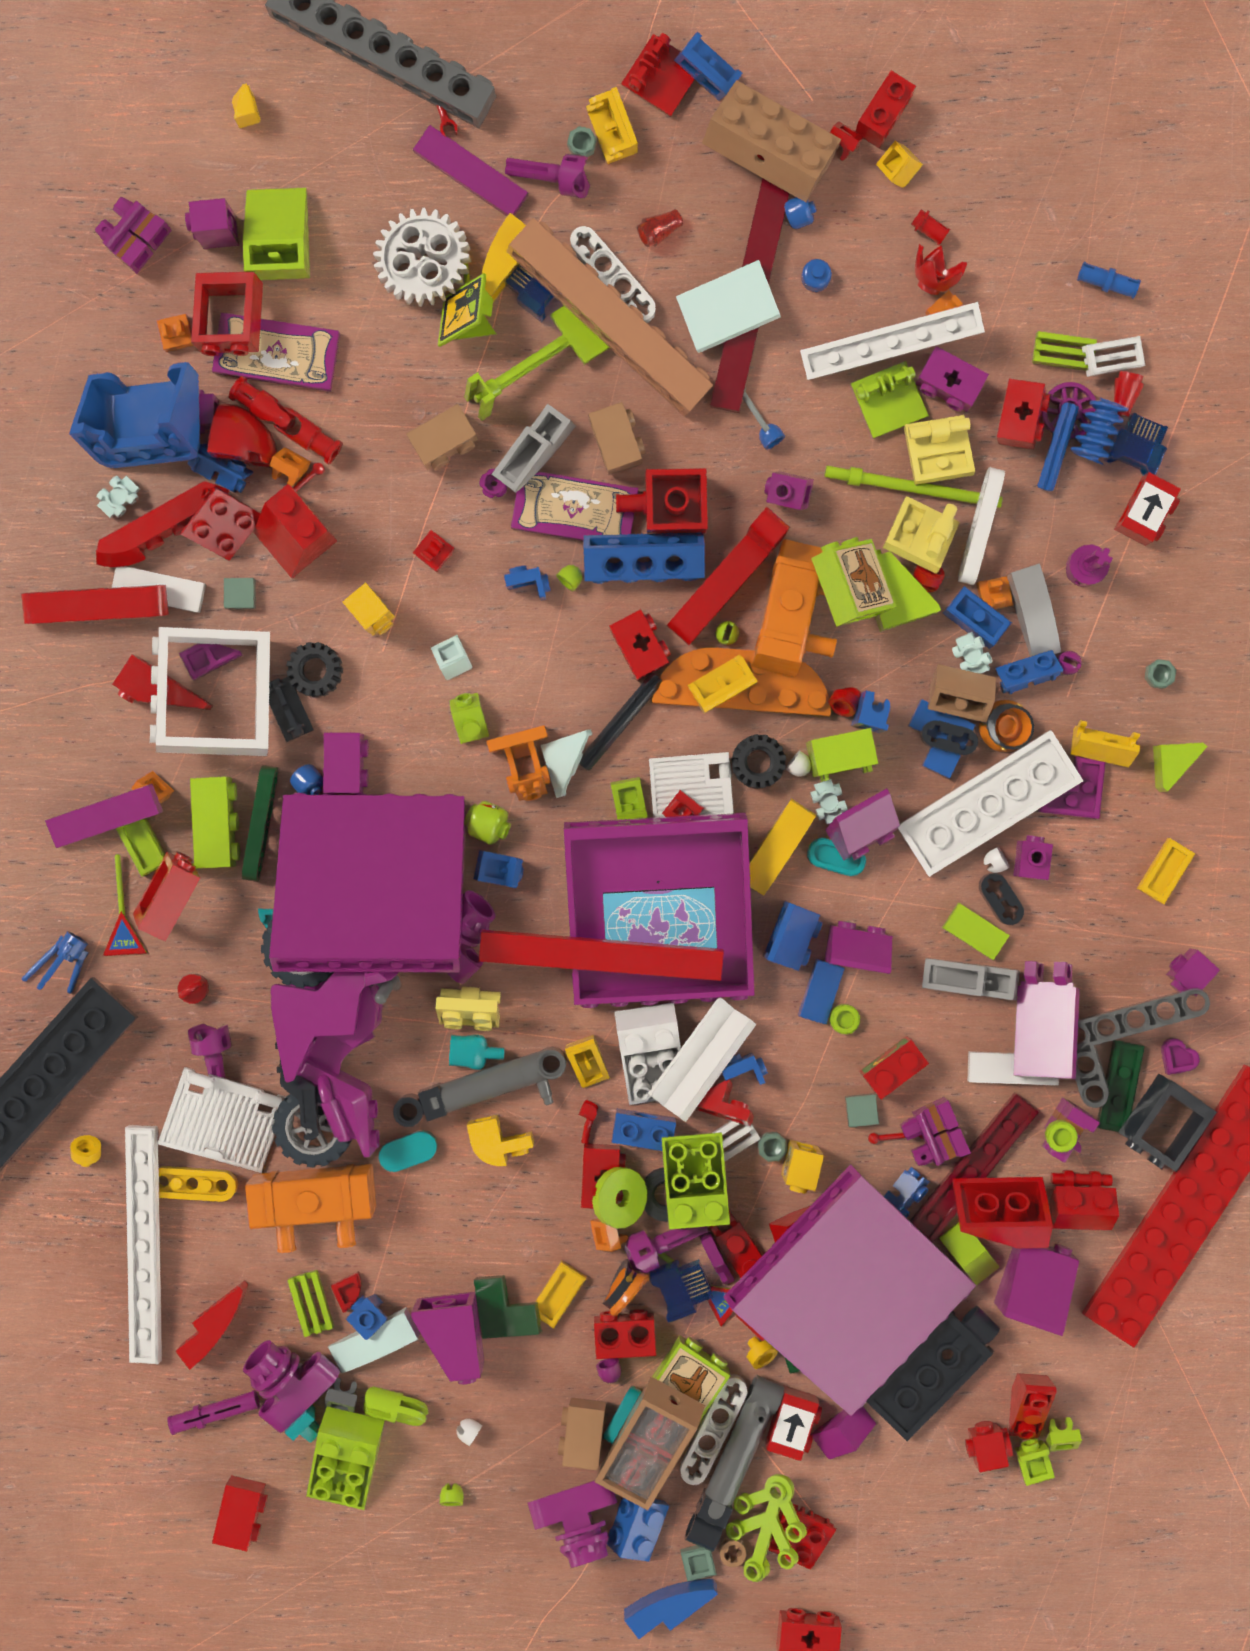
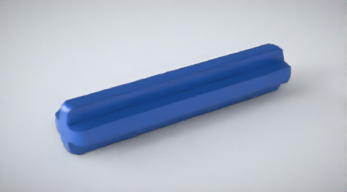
M1066 402L1061 407L1038 482V488L1042 490L1053 491L1079 411V406Z

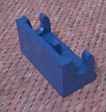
M697 32L674 61L720 101L727 95L735 81L743 73L739 69L734 70L701 39L702 35Z
M866 690L861 693L858 709L853 717L851 726L861 729L871 728L873 732L877 733L885 732L889 727V724H886L890 711V701L886 699L883 705L881 702L878 705H872L875 692Z

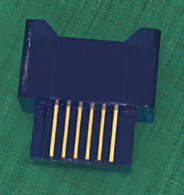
M519 264L508 279L505 280V285L518 295V305L542 323L546 318L545 308L554 296Z
M1132 413L1125 429H1119L1118 435H1114L1112 439L1114 445L1109 446L1107 452L1110 455L1108 458H1104V461L1112 463L1118 460L1140 469L1142 476L1148 472L1156 475L1167 450V447L1161 445L1168 426H1163L1139 416L1137 413Z
M677 1259L659 1266V1268L650 1272L649 1279L651 1284L660 1288L666 1301L668 1311L666 1319L668 1323L697 1313V1304L714 1298V1292L700 1259L680 1266Z

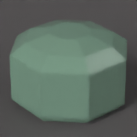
M579 126L569 133L567 147L571 154L587 157L594 154L597 138L591 129Z
M1157 659L1146 666L1144 678L1150 687L1164 689L1175 681L1176 669L1170 661Z
M765 1132L761 1139L758 1140L759 1155L768 1162L780 1161L787 1153L785 1138L777 1132Z

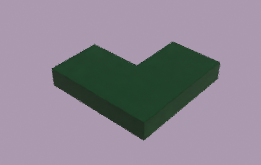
M505 1275L477 1277L474 1279L482 1339L538 1335L542 1332L538 1302L509 1304Z

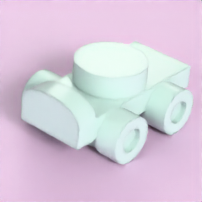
M119 476L113 477L109 482L113 489L108 492L104 488L97 494V498L100 500L97 506L109 518H112L114 515L118 518L126 512L125 506L128 503L133 505L139 499L136 493L140 488L128 476H125L123 479Z
M972 631L956 638L957 646L952 647V651L956 658L964 657L965 661L960 663L962 670L979 674L990 670L988 664L992 663V658L989 652L983 654L985 644L981 636L975 638Z
M831 779L814 784L815 791L810 792L813 803L819 802L821 807L816 809L819 821L825 819L826 824H830L836 816L848 810L845 800L838 802L837 796L842 795L840 784L833 785Z

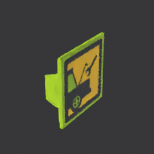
M485 273L455 290V294L450 293L446 296V301H443L438 338L439 347L480 325L482 315L492 316L493 298L485 290Z

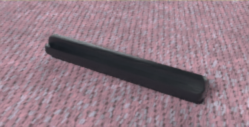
M650 673L586 749L579 763L584 769L589 771L593 768L650 700L662 682L660 677Z

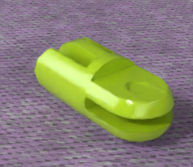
M372 1386L365 1394L363 1411L365 1415L391 1423L400 1422L407 1425L420 1426L427 1420L426 1415L429 1413L428 1407L424 1402L403 1396L404 1393Z

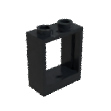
M1158 1074L1118 1133L1128 1139L1125 1145L1137 1153L1141 1154L1143 1150L1149 1153L1150 1156L1147 1160L1163 1170L1165 1166H1168L1172 1170L1177 1171L1217 1112L1172 1080ZM1171 1096L1190 1109L1192 1114L1163 1154L1141 1139V1137Z

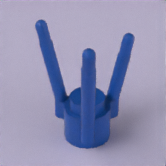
M67 931L65 936L61 935L56 944L22 977V981L26 982L57 952L58 957L37 985V989L41 990L64 959L71 963L74 959H77L67 989V993L71 994L83 962L89 954L88 951L84 950L88 943Z

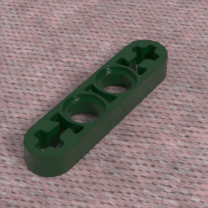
M262 765L259 772L242 868L243 880L258 882L261 876L278 782V767Z

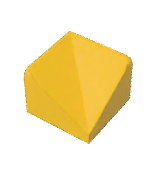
M247 83L242 84L232 99L235 111L234 120L239 129L260 123L261 120L250 86Z
M896 140L876 163L887 178L901 188H904L923 165L905 145Z

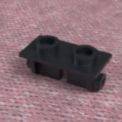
M289 677L281 680L278 678L269 682V705L286 742L314 731L295 687L289 682Z

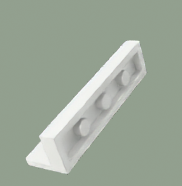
M719 997L655 1083L649 1095L686 1122L757 1024Z

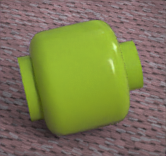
M482 801L478 805L473 804L465 818L468 834L489 845L496 843L499 838L504 840L511 828V823L507 822V811L488 801Z

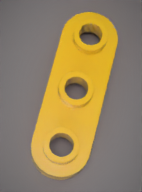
M172 1166L159 1167V1178L160 1176H165L168 1179L167 1186H163L159 1182V1198L223 1202L229 1200L238 1188L236 1176L228 1170ZM190 1178H195L198 1181L196 1188L189 1185ZM219 1180H225L228 1188L225 1190L221 1189L218 1185Z

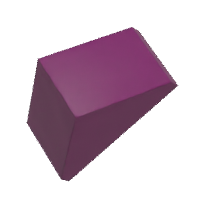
M864 1406L858 1409L852 1416L843 1409L810 1435H813L814 1441L826 1457L833 1459L856 1451L875 1427L876 1422Z

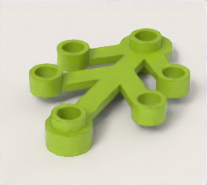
M772 1475L767 1479L764 1489L751 1494L742 1493L734 1500V1508L740 1514L748 1513L753 1509L754 1505L769 1501L766 1512L744 1520L735 1519L726 1527L727 1536L735 1541L742 1538L747 1532L761 1527L753 1556L744 1563V1575L753 1582L762 1581L770 1572V1564L766 1559L772 1535L780 1551L777 1558L779 1565L784 1569H791L798 1562V1554L792 1549L789 1540L797 1543L807 1533L805 1525L800 1522L791 1502L794 1495V1484L785 1475ZM776 1487L780 1489L781 1494L777 1492ZM741 1499L746 1502L747 1508L742 1505ZM780 1508L789 1524L786 1528V1533L778 1518ZM733 1526L738 1528L739 1534L734 1531ZM793 1528L799 1531V1536L793 1532ZM785 1554L791 1558V1563L785 1559Z

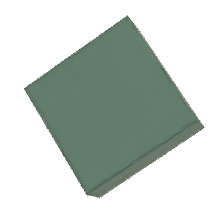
M224 578V608L256 609L255 579Z
M875 1093L845 1096L849 1127L879 1124Z
M697 1545L680 1549L687 1582L717 1575L711 1551Z

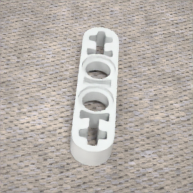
M581 226L576 228L570 237L571 247L576 252V256L583 264L588 263L598 272V278L606 286L610 284L614 287L615 283L620 279L629 281L631 290L626 294H621L620 299L626 302L632 299L635 293L638 292L639 294L636 295L638 303L642 306L645 304L649 305L647 308L648 314L646 316L643 314V320L649 323L654 318L656 310L655 302L590 227ZM579 236L582 238L590 237L589 245L595 251L590 259H587L590 256V251L584 245L577 246L579 244ZM599 257H607L612 262V266L608 271L601 272L596 269L594 264ZM631 300L628 306L633 305L637 308L636 304Z
M989 467L985 474L961 562L958 582L974 585L977 580L1004 481V470Z
M730 1374L729 1379L704 1415L681 1461V1477L686 1483L698 1485L707 1477L747 1396L746 1382L741 1376ZM735 1383H738L741 1392H735L732 1395L730 1402L732 1405H735L732 1408L726 1402L729 1396L727 1385L733 1386ZM720 1408L725 1409L729 1414L727 1421L721 1424L714 1422L712 1419V1413ZM705 1435L712 1436L716 1441L715 1446L710 1450H703L698 1445L701 1437ZM695 1451L701 1456L698 1465L700 1473L695 1472L691 1476L687 1466L692 1467L695 1464L697 1455L692 1454Z

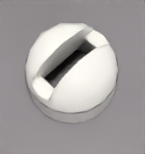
M799 750L788 763L786 770L794 776H805L811 769V762L809 757Z
M999 847L989 851L984 857V865L992 864L987 869L989 872L999 873L1010 868L1006 857Z
M470 1418L462 1420L460 1425L457 1426L458 1438L470 1446L482 1425Z

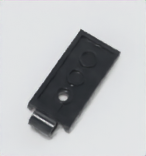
M979 1306L969 1310L962 1321L952 1311L949 1317L932 1331L928 1339L908 1356L907 1361L899 1366L888 1377L886 1383L879 1387L866 1402L908 1441L993 1355L994 1350L989 1345L986 1346V1344L996 1337L1000 1327ZM944 1350H952L953 1355L950 1359L942 1358Z

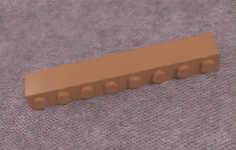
M532 218L509 244L507 253L685 417L713 386L709 381V375L700 367H693L687 361L688 356L683 350L677 346L673 348L665 341V334L656 326L650 327L643 320V314L635 306H628L620 299L621 294L610 284L606 286L598 278V272L591 265L581 263L575 257L576 252L570 245L565 242L561 244L553 237L554 233L543 221L538 223Z

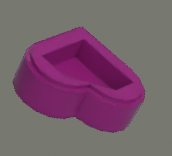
M1169 1038L1161 1046L1165 1074L1171 1075L1191 1071L1199 1065V1054L1194 1049L1186 1047L1181 1040Z

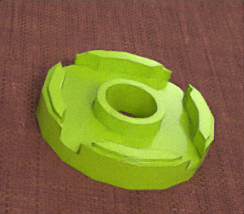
M614 1167L606 1171L595 1186L597 1188L596 1196H593L592 1200L595 1215L602 1223L608 1226L626 1228L634 1224L644 1211L647 1202L645 1181L638 1172L630 1168ZM622 1190L623 1200L617 1205L616 1196Z

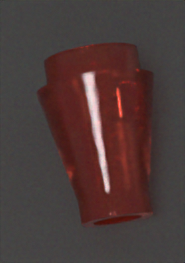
M674 209L670 212L642 219V223L637 225V232L646 247L652 245L656 247L677 228L683 226V219L678 210Z

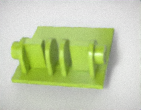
M906 361L851 383L873 439L899 429L906 424H911L928 417L913 379L916 377L915 371L912 366L908 367Z

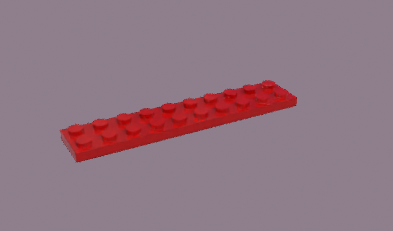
M1245 1064L1214 1109L1217 1113L1178 1170L1173 1172L1082 1311L1084 1316L1133 1348H1135L1250 1172V1067Z

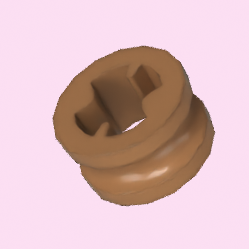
M726 1537L721 1541L719 1553L722 1562L729 1567L742 1565L746 1559V1547L743 1540L740 1538L735 1541ZM735 1545L736 1550L738 1548L741 1549L737 1551V1557L731 1558L730 1553L728 1555L725 1554L729 1551V1546Z

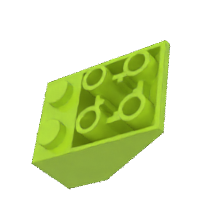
M307 188L247 190L243 232L245 272H255L260 280L310 278Z
M722 1132L661 1137L669 1230L729 1225L730 1218Z
M327 1406L317 1435L306 1497L364 1510L385 1420Z

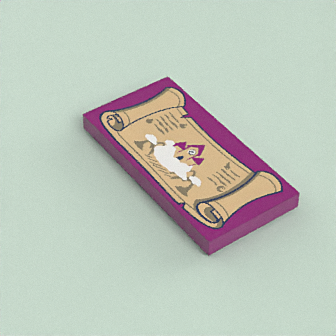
M221 312L218 334H243L244 316ZM261 319L259 352H249L246 356L220 353L219 356L214 357L212 372L219 375L238 378L244 376L251 380L331 392L340 332L338 330Z
M537 472L516 493L511 529L584 541L585 535L631 534L635 512L616 513V494H638V488Z

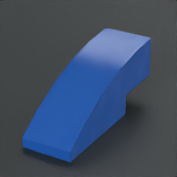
M713 1578L698 1579L658 1589L625 1608L624 1621L638 1639H641L661 1622H664L671 1631L718 1595L717 1583Z

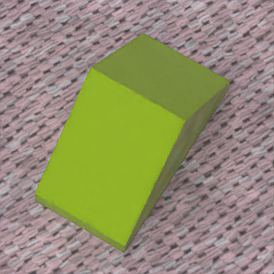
M1204 743L1153 746L1155 788L1159 792L1169 791L1208 746Z
M959 1222L939 1237L976 1286L1000 1268L976 1236L960 1232Z

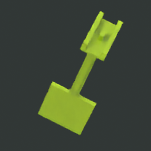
M562 306L550 314L551 319L562 333V336L496 379L491 378L484 382L479 373H475L467 379L464 398L467 402L474 398L475 402L480 404L478 418L483 421L491 415L494 400L502 394L503 389L567 347H572L584 365L610 347L571 311Z

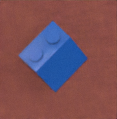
M784 901L763 956L769 961L799 971L801 965L806 966L812 952L811 949H808L812 937H818L823 922L819 921L820 914Z

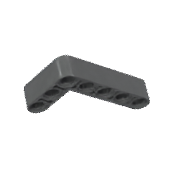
M1189 988L1078 1019V1027L1084 1030L1086 1036L1084 1041L1077 1043L1075 1079L1083 1102L1089 1107L1099 1108L1107 1102L1109 1096V1087L1096 1049L1097 1044L1199 1017L1209 1010L1210 999L1207 993L1200 988ZM1192 994H1200L1205 999V1004L1199 1010H1192L1186 1003L1187 998ZM1162 1002H1168L1174 1006L1175 1012L1170 1018H1162L1157 1013V1006ZM1137 1010L1143 1013L1145 1017L1144 1023L1137 1027L1130 1025L1127 1021L1129 1012ZM1102 1019H1110L1115 1025V1031L1109 1035L1102 1034L1098 1029V1022ZM1082 1056H1088L1093 1059L1095 1067L1091 1071H1082L1078 1067V1059ZM1097 1085L1102 1088L1104 1096L1100 1100H1092L1087 1095V1088Z

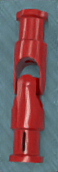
M240 376L231 387L228 395L230 400L239 401L248 407L249 412L260 420L274 422V427L277 431L305 450H312L323 457L326 464H331L339 454L343 442L340 440L335 441L322 433V428L297 411L287 407L284 408L273 395L265 390L260 391L249 384L246 377ZM297 417L301 422V429L296 435H291L286 431L295 425V418Z

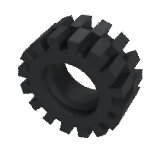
M307 642L304 646H298L295 652L292 651L290 654L291 659L287 661L288 671L286 673L290 678L289 682L300 693L312 697L329 695V692L336 690L337 684L341 683V674H343L341 658L327 645L319 642ZM310 659H321L326 665L325 676L319 681H310L304 674V666Z
M756 734L743 739L733 751L731 758L733 773H735L739 781L748 787L760 789L771 786L782 777L786 768L784 749L777 743V740L768 737V735ZM754 750H762L769 755L770 766L763 773H755L747 765V758Z

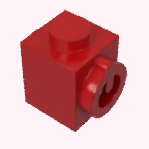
M981 1421L976 1423L975 1427L968 1428L970 1439H965L967 1454L969 1458H974V1463L980 1473L1009 1467L1008 1457H1013V1450L1007 1428L1000 1429L997 1423H992L991 1421Z

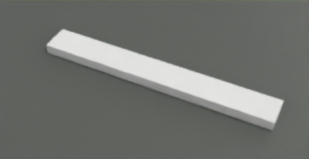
M128 1125L125 1127L129 1363L159 1364L162 1361L158 1126Z

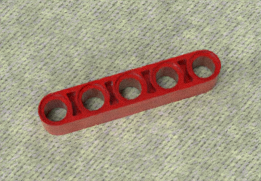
M166 585L21 593L24 624L169 615Z

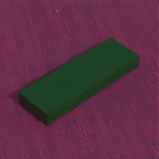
M1113 1040L1106 1073L1109 1096L1107 1102L1099 1108L1097 1121L1100 1123L1097 1128L1119 1132L1132 1113L1145 1046Z

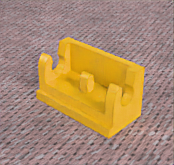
M617 87L590 98V104L586 106V110L606 163L610 164L638 153V142Z
M738 655L687 686L705 714L753 686L758 681L744 658Z
M1080 720L1073 729L1071 755L1129 767L1139 754L1140 745H1136V741L1139 739L1140 733L1133 732L1130 737L1089 729L1085 728L1087 721Z

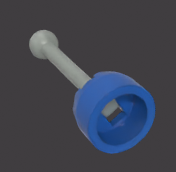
M745 387L743 400L762 427L759 432L760 442L765 450L771 449L785 438V434L778 425L766 424L747 395Z

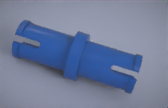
M1085 261L1077 277V281L1101 287L1103 292L1107 293L1110 290L1132 299L1135 298L1141 282L1139 279L1116 273V269L1110 268L1106 270L1088 264Z

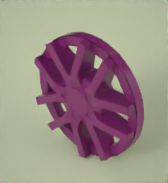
M1066 382L1055 386L1048 392V394H1051L1050 402L1058 405L1057 409L1048 408L1047 412H1042V418L1048 431L1050 430L1054 433L1055 427L1053 425L1057 422L1061 407L1066 402L1079 406L1076 420H1079L1081 424L1091 423V421L1088 423L1083 415L1086 412H1095L1096 410L1093 407L1083 410L1081 405L1087 401L1096 400L1093 393L1087 387L1075 382ZM1066 388H1073L1072 398H1067ZM1061 390V399L1053 397L1052 395L1056 391ZM1078 390L1082 391L1087 397L1077 400ZM1047 413L1057 415L1051 423ZM1074 423L1072 430L1074 433H1071L1070 439L1075 438L1076 435H1084L1086 432L1084 430L1079 431Z

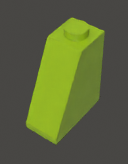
M881 549L876 550L897 606L875 617L880 632L937 614L941 611L939 604L890 551L882 554Z

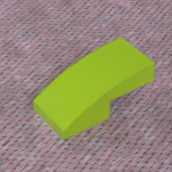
M640 777L610 782L617 819L648 818Z

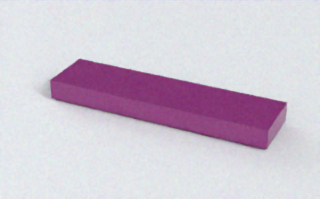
M431 125L428 126L413 148L415 154L505 216H508L509 213L515 216L528 197L526 190L447 136L444 137L440 131Z
M149 784L45 820L55 847L59 848L163 812L153 784Z

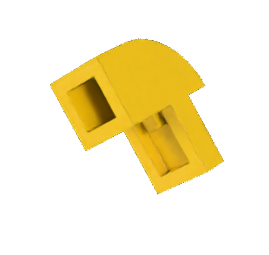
M498 1114L470 1120L467 1123L472 1149L487 1164L506 1166L508 1162L506 1153L511 1152L512 1157L521 1156L529 1153V1148L534 1146L532 1131L503 1137Z

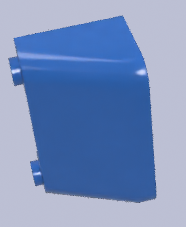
M189 362L171 365L167 372L170 381L126 387L119 377L113 373L105 372L103 374L88 375L69 435L96 462L109 468L195 459L200 448L199 375Z

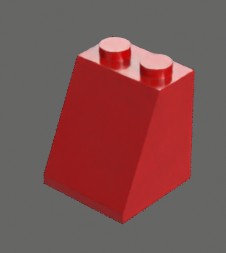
M289 483L264 503L253 531L291 578H294L337 542V539Z

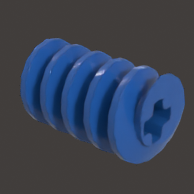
M1101 398L1100 400L1090 401L1089 404L1096 411L1085 413V417L1091 423L1080 425V428L1086 432V435H1076L1075 439L1082 445L1071 447V451L1078 456L1104 465L1098 459L1108 458L1110 454L1103 447L1114 445V442L1108 435H1118L1119 430L1113 426V423H1123L1124 421L1117 413L1127 412L1129 408Z

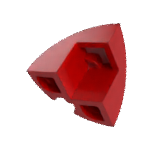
M223 402L219 404L213 417L207 452L215 458L243 460L249 466L272 468L269 465L273 455L277 453V447L265 424L240 406Z

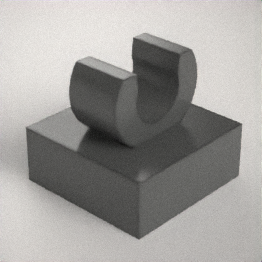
M337 1378L334 1382V1390L328 1388L325 1408L328 1406L355 1413L357 1383L353 1381L350 1390L342 1391L340 1389L341 1378Z

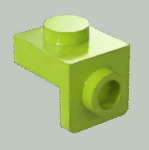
M478 693L460 694L455 699L449 701L451 715L460 744L489 737Z
M1029 1439L1022 1442L1021 1446L1014 1448L1026 1486L1055 1478L1049 1459L1050 1452L1043 1440Z

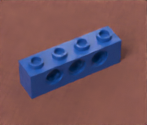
M703 532L584 536L585 581L602 584L618 580L625 583H633L638 580L664 582L668 579L694 581L698 578H705V543ZM671 556H678L681 558L680 560L675 562L668 560V558ZM615 557L619 558L621 561H619L618 563H610L607 560ZM641 557H649L651 559L648 562L638 561Z

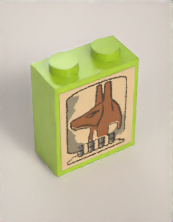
M858 537L842 542L841 546L836 541L821 547L822 553L811 558L836 627L873 618L897 607L872 539L859 541Z
M679 1335L652 1377L704 1404L702 1420L730 1377V1370L727 1367L728 1362L715 1353L710 1356L702 1350L703 1346L692 1337L685 1339Z

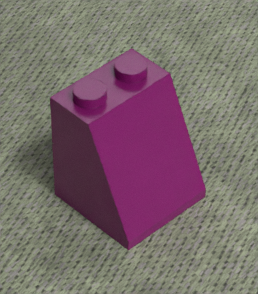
M1055 1244L1054 1248L1050 1246L1048 1248L1022 1249L1012 1247L994 1304L1007 1318L1063 1336L1079 1260L1072 1254V1249L1060 1244Z
M466 1292L417 1298L411 1311L412 1320L449 1381H458V1384L461 1385L476 1382L477 1378H481L485 1363L476 1293Z

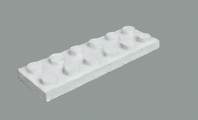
M1049 730L903 821L898 829L926 874L930 877L1083 782V779L1052 730Z

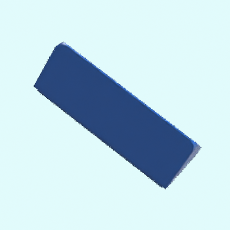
M965 586L943 611L946 617L967 633L973 631L975 638L981 636L985 647L988 649L997 643L1012 623Z
M819 959L815 960L798 1012L799 1017L827 1024L845 969L844 967Z

